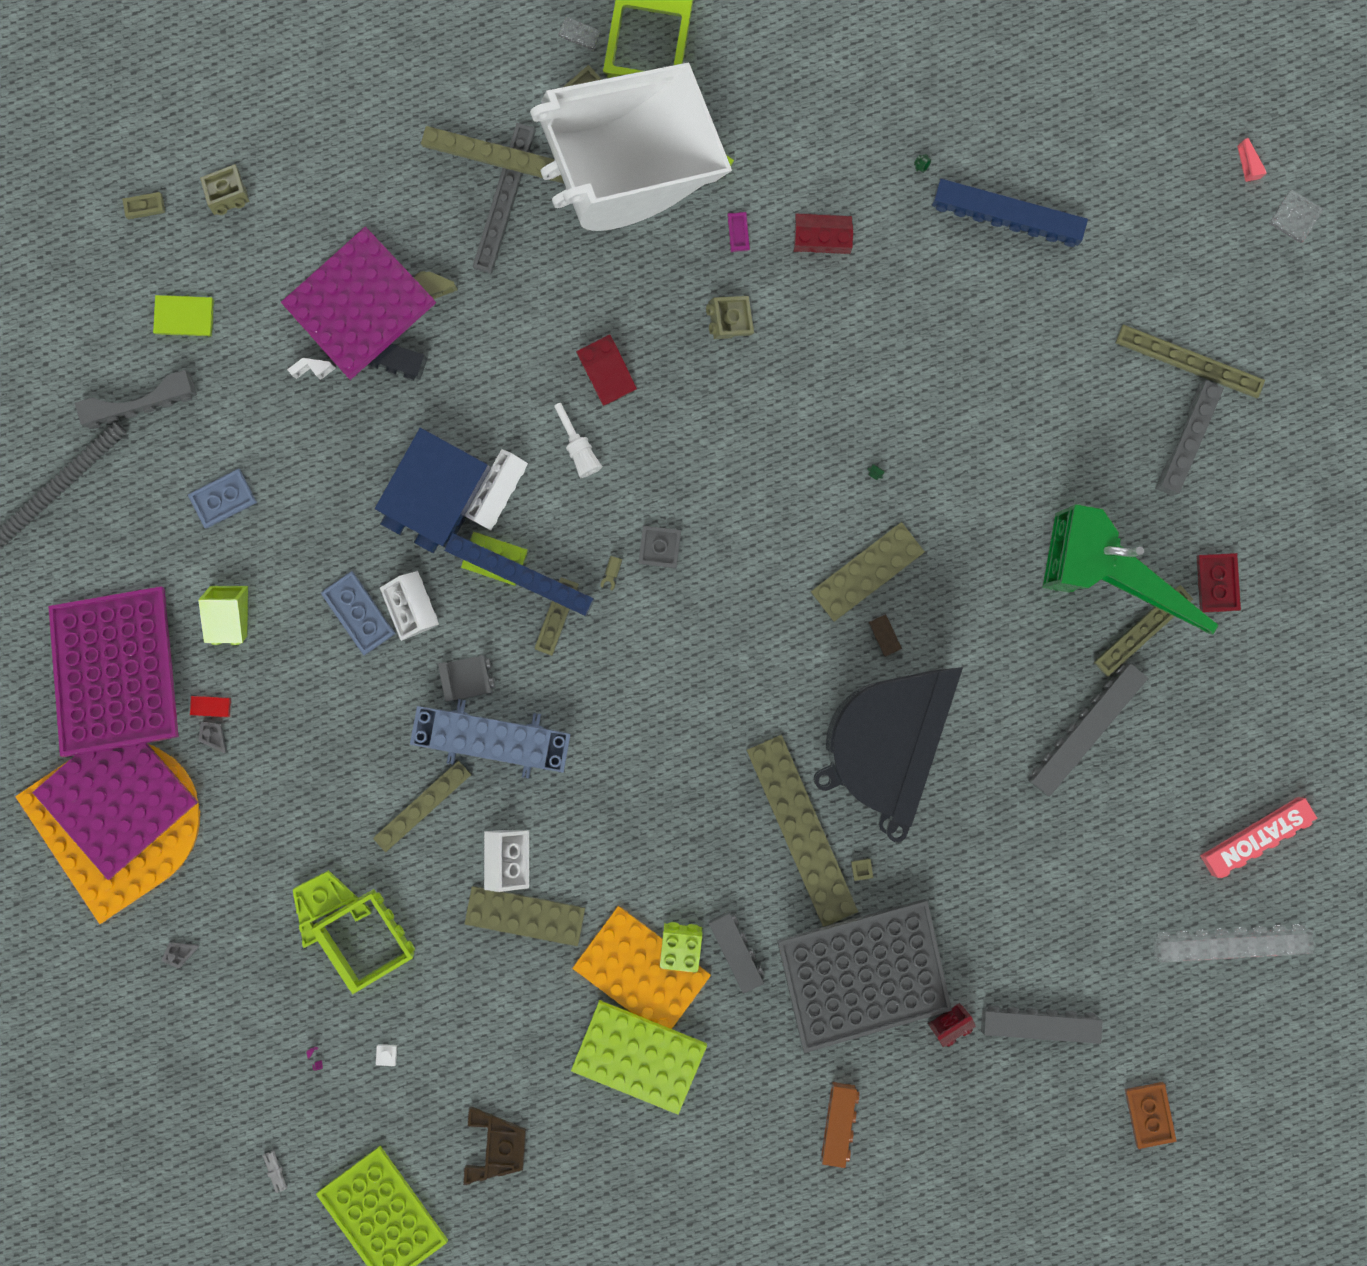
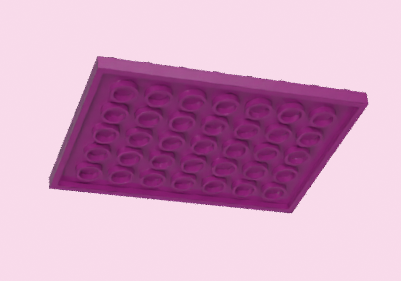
M161 586L48 606L60 756L67 757L179 737L165 588Z

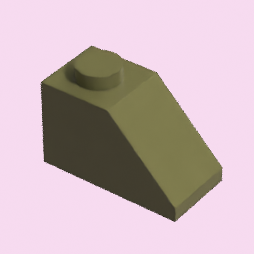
M430 271L419 272L413 277L433 299L458 290L453 281Z

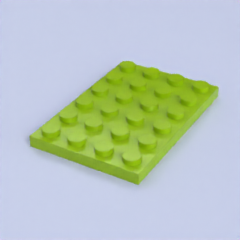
M599 1000L571 1072L679 1115L707 1048V1043Z
M381 1146L374 1149L316 1193L319 1200L367 1266H416L448 1242L447 1237Z

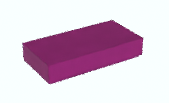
M727 213L731 252L750 251L747 213Z

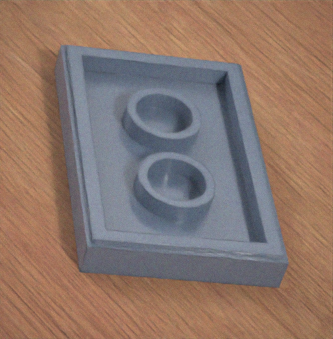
M239 468L188 494L205 529L257 503Z

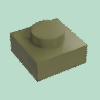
M870 858L851 861L854 881L873 878Z

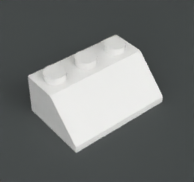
M418 571L398 576L380 587L401 641L439 625Z
M529 830L484 831V890L503 892L529 888Z

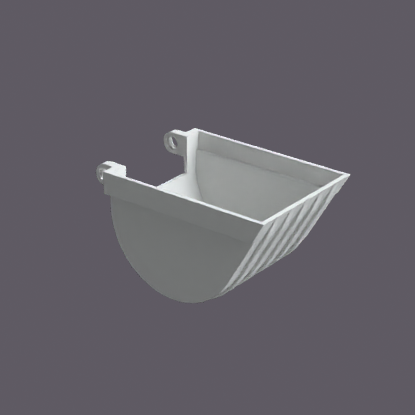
M689 63L547 90L541 100L542 104L535 106L530 111L532 119L536 122L540 121L555 161L541 169L542 177L544 180H550L561 175L566 186V190L552 198L555 208H562L573 204L581 226L587 230H611L652 217L676 204L704 184L715 182L732 171Z

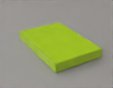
M155 295L153 333L161 335L212 336L214 299L212 297Z

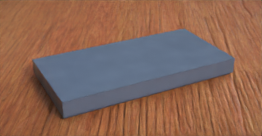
M353 571L321 592L364 656L396 634Z

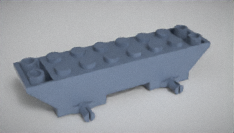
M458 699L457 709L453 711L417 706L410 745L447 751V764L454 765L456 753L522 765L524 766L521 776L525 778V775L526 778H530L531 767L564 773L571 734L543 728L539 725L541 714L533 713L532 724L524 725L469 715L464 712L466 700Z

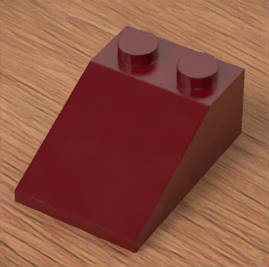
M610 334L576 351L603 406L637 390Z
M960 1003L952 1007V1011L945 1012L928 1023L942 1047L953 1045L957 1038L970 1034L973 1028L976 1027L973 1018Z

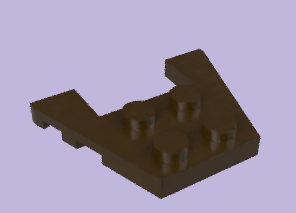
M469 1107L468 1126L488 1128L485 1166L465 1165L463 1185L523 1171L526 1129L475 1107Z

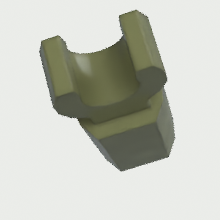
M610 556L605 571L606 578L601 581V588L604 587L606 582H610V590H614V578L618 576L622 559Z

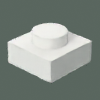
M378 1044L376 1065L395 1066L397 1045Z

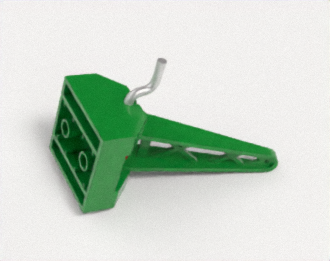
M1074 504L1055 513L1042 588L1069 593L1076 589L1090 588L1098 581L1103 580L1208 634L1213 635L1219 626L1216 622L1135 557L1144 553L1142 547L1127 549L1120 546L1119 532L1103 509Z

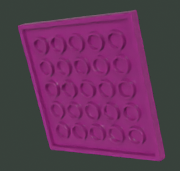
M365 226L282 300L281 303L351 380L434 306L436 301Z
M148 743L75 755L32 792L107 880L113 878L198 803Z

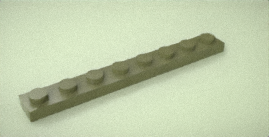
M429 126L425 127L421 141L422 147L540 178H543L540 172L541 169L555 161L552 158ZM561 175L553 179H550L552 181L564 184Z

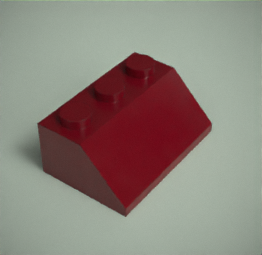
M795 213L793 252L851 253L853 248L852 216Z

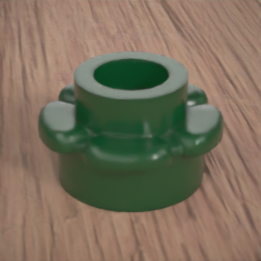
M927 154L919 155L914 162L916 171L918 172L919 170L924 173L930 166L931 159Z
M874 464L867 468L870 471L868 473L870 477L875 480L883 479L884 470Z

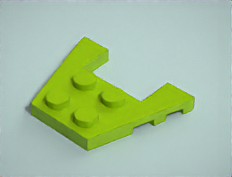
M329 870L293 888L303 948L317 942L311 931L313 927L312 921L358 898ZM363 903L351 910L350 913L356 922L370 915L372 911Z

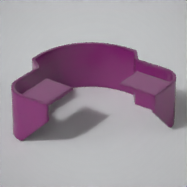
M314 1047L307 1050V1058L310 1059L314 1050L319 1048ZM322 1060L316 1061L314 1063L315 1066L312 1064L313 1071L323 1069Z

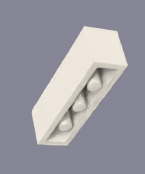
M501 449L465 517L492 530L493 526L497 523L501 511L505 508L511 493L515 490L516 484L524 474L528 463L514 454Z

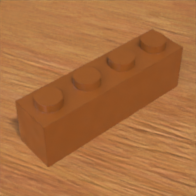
M832 1082L821 1153L822 1165L846 1168V1162L850 1161L851 1150L848 1147L849 1142H853L854 1131L851 1130L852 1123L856 1122L857 1114L854 1111L855 1103L858 1104L859 1092H857L855 1085Z

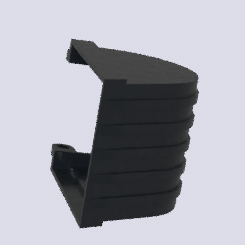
M963 667L938 669L883 680L863 686L850 694L836 709L829 723L826 736V750H828L830 765L818 770L814 774L813 780L818 789L827 791L839 785L844 786L862 804L881 813L878 825L880 830L887 834L890 840L893 842L903 841L908 834L909 828L912 827ZM822 775H827L829 777L828 783L820 784L819 778ZM889 819L887 829H885L883 822ZM900 826L903 830L900 837H893L892 834Z

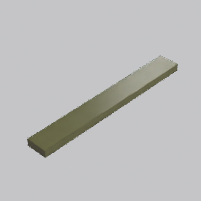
M1124 324L1121 326L1115 342L1254 398H1259L1265 382L1262 378Z

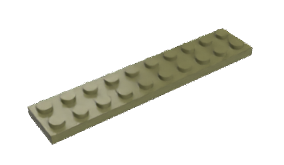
M782 735L747 749L746 751L822 926L825 927L857 913V907Z

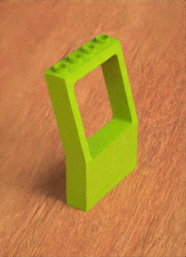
M615 0L603 73L607 75V78L643 72L642 70L614 66L622 15L625 8L681 17L674 65L683 64L693 0Z

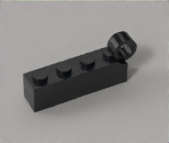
M390 344L367 366L374 369L379 367L386 368L385 372L396 375L398 372L404 374L403 377L405 379L414 381L415 378L421 379L428 358L424 354Z

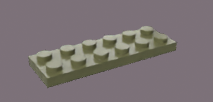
M901 522L813 589L811 593L832 621L835 622L925 551Z
M472 886L464 925L578 946L585 907L508 892L484 890L482 887Z

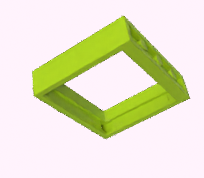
M375 889L317 922L311 929L352 995L413 959L414 945L410 940H406L402 926L396 924L393 912L385 907L382 895L379 892L376 893ZM371 900L404 953L358 980L325 926L366 901Z

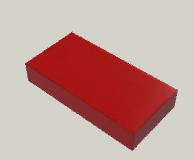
M191 696L190 715L230 717L231 698Z

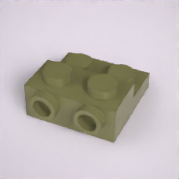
M236 164L200 177L207 205L214 215H224L227 213V210L243 208L245 203L250 202Z
M749 296L714 297L708 302L706 313L711 318L709 332L713 334L714 339H728L734 336L754 334Z

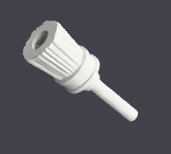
M556 404L554 407L570 437L568 438L570 443L566 449L574 460L580 479L598 472L602 465L591 450L592 446L589 444L588 438L580 437L579 434H576L562 404Z

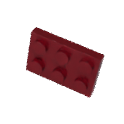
M1238 554L1197 555L1200 610L1203 613L1241 611Z

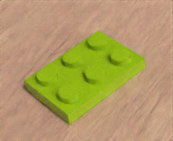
M473 532L470 540L520 565L524 564L528 552L527 549ZM463 560L461 566L463 569L516 586V584Z

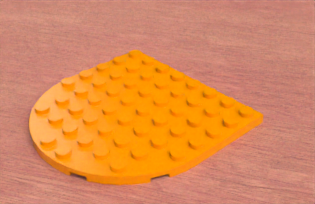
M148 744L198 801L196 789L185 769L172 756L160 750V748ZM61 765L15 797L98 923L102 924L166 881L183 865L192 851L198 836L200 825L199 804L197 803L113 878L107 880L32 793L63 766Z

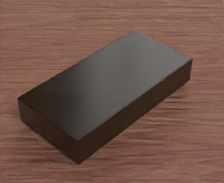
M886 614L868 622L884 657L902 649Z

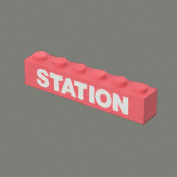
M1297 797L1200 855L1212 876L1224 878L1230 874L1232 869L1246 865L1247 860L1261 856L1267 848L1278 846L1280 844L1279 841L1282 839L1293 837L1297 830L1311 826L1313 824L1312 821L1316 820L1317 817L1306 798Z

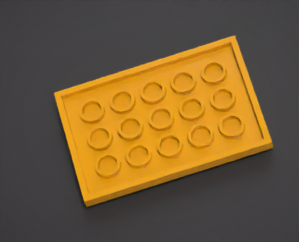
M619 905L572 968L631 1013L670 1029L674 1027L711 976L701 966H699L697 972L662 969L660 967L663 938Z

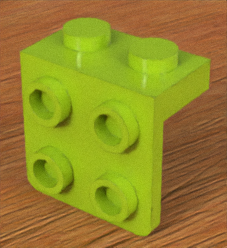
M676 922L664 923L660 967L668 970L697 972L699 969L702 927L695 924L685 926Z

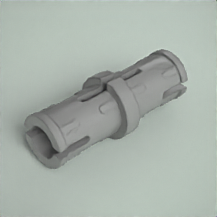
M275 1150L271 1151V1153L263 1154L262 1157L268 1169L267 1175L271 1178L275 1193H278L279 1190L280 1192L285 1190L287 1185L282 1174L283 1168L279 1166Z

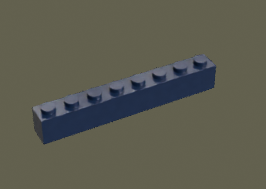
M940 179L932 206L941 212L952 211L959 217L967 215L977 222L985 220L991 222V225L995 227L1003 225L1009 227V230L1014 232H1020V230L1028 232L1027 234L1032 237L1040 235L1046 237V240L1050 242H1056L1057 240L1064 242V245L1068 247L1078 246L1082 242L1088 222L1087 218L945 179Z
M452 533L444 551L586 617L595 600Z

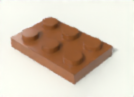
M1159 1082L1125 1089L1136 1147L1142 1149L1177 1142L1165 1084Z

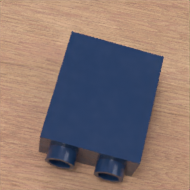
M419 428L375 507V510L384 514L380 525L401 535L405 526L418 533L413 543L434 554L438 545L445 548L452 533L457 535L466 519L465 514L491 468L486 463Z

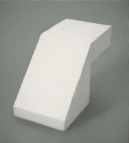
M302 358L287 370L297 379L311 369L321 380L336 368L329 361Z

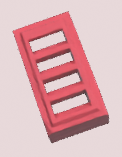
M1249 138L1244 139L1237 147L1245 181L1261 179L1267 174Z

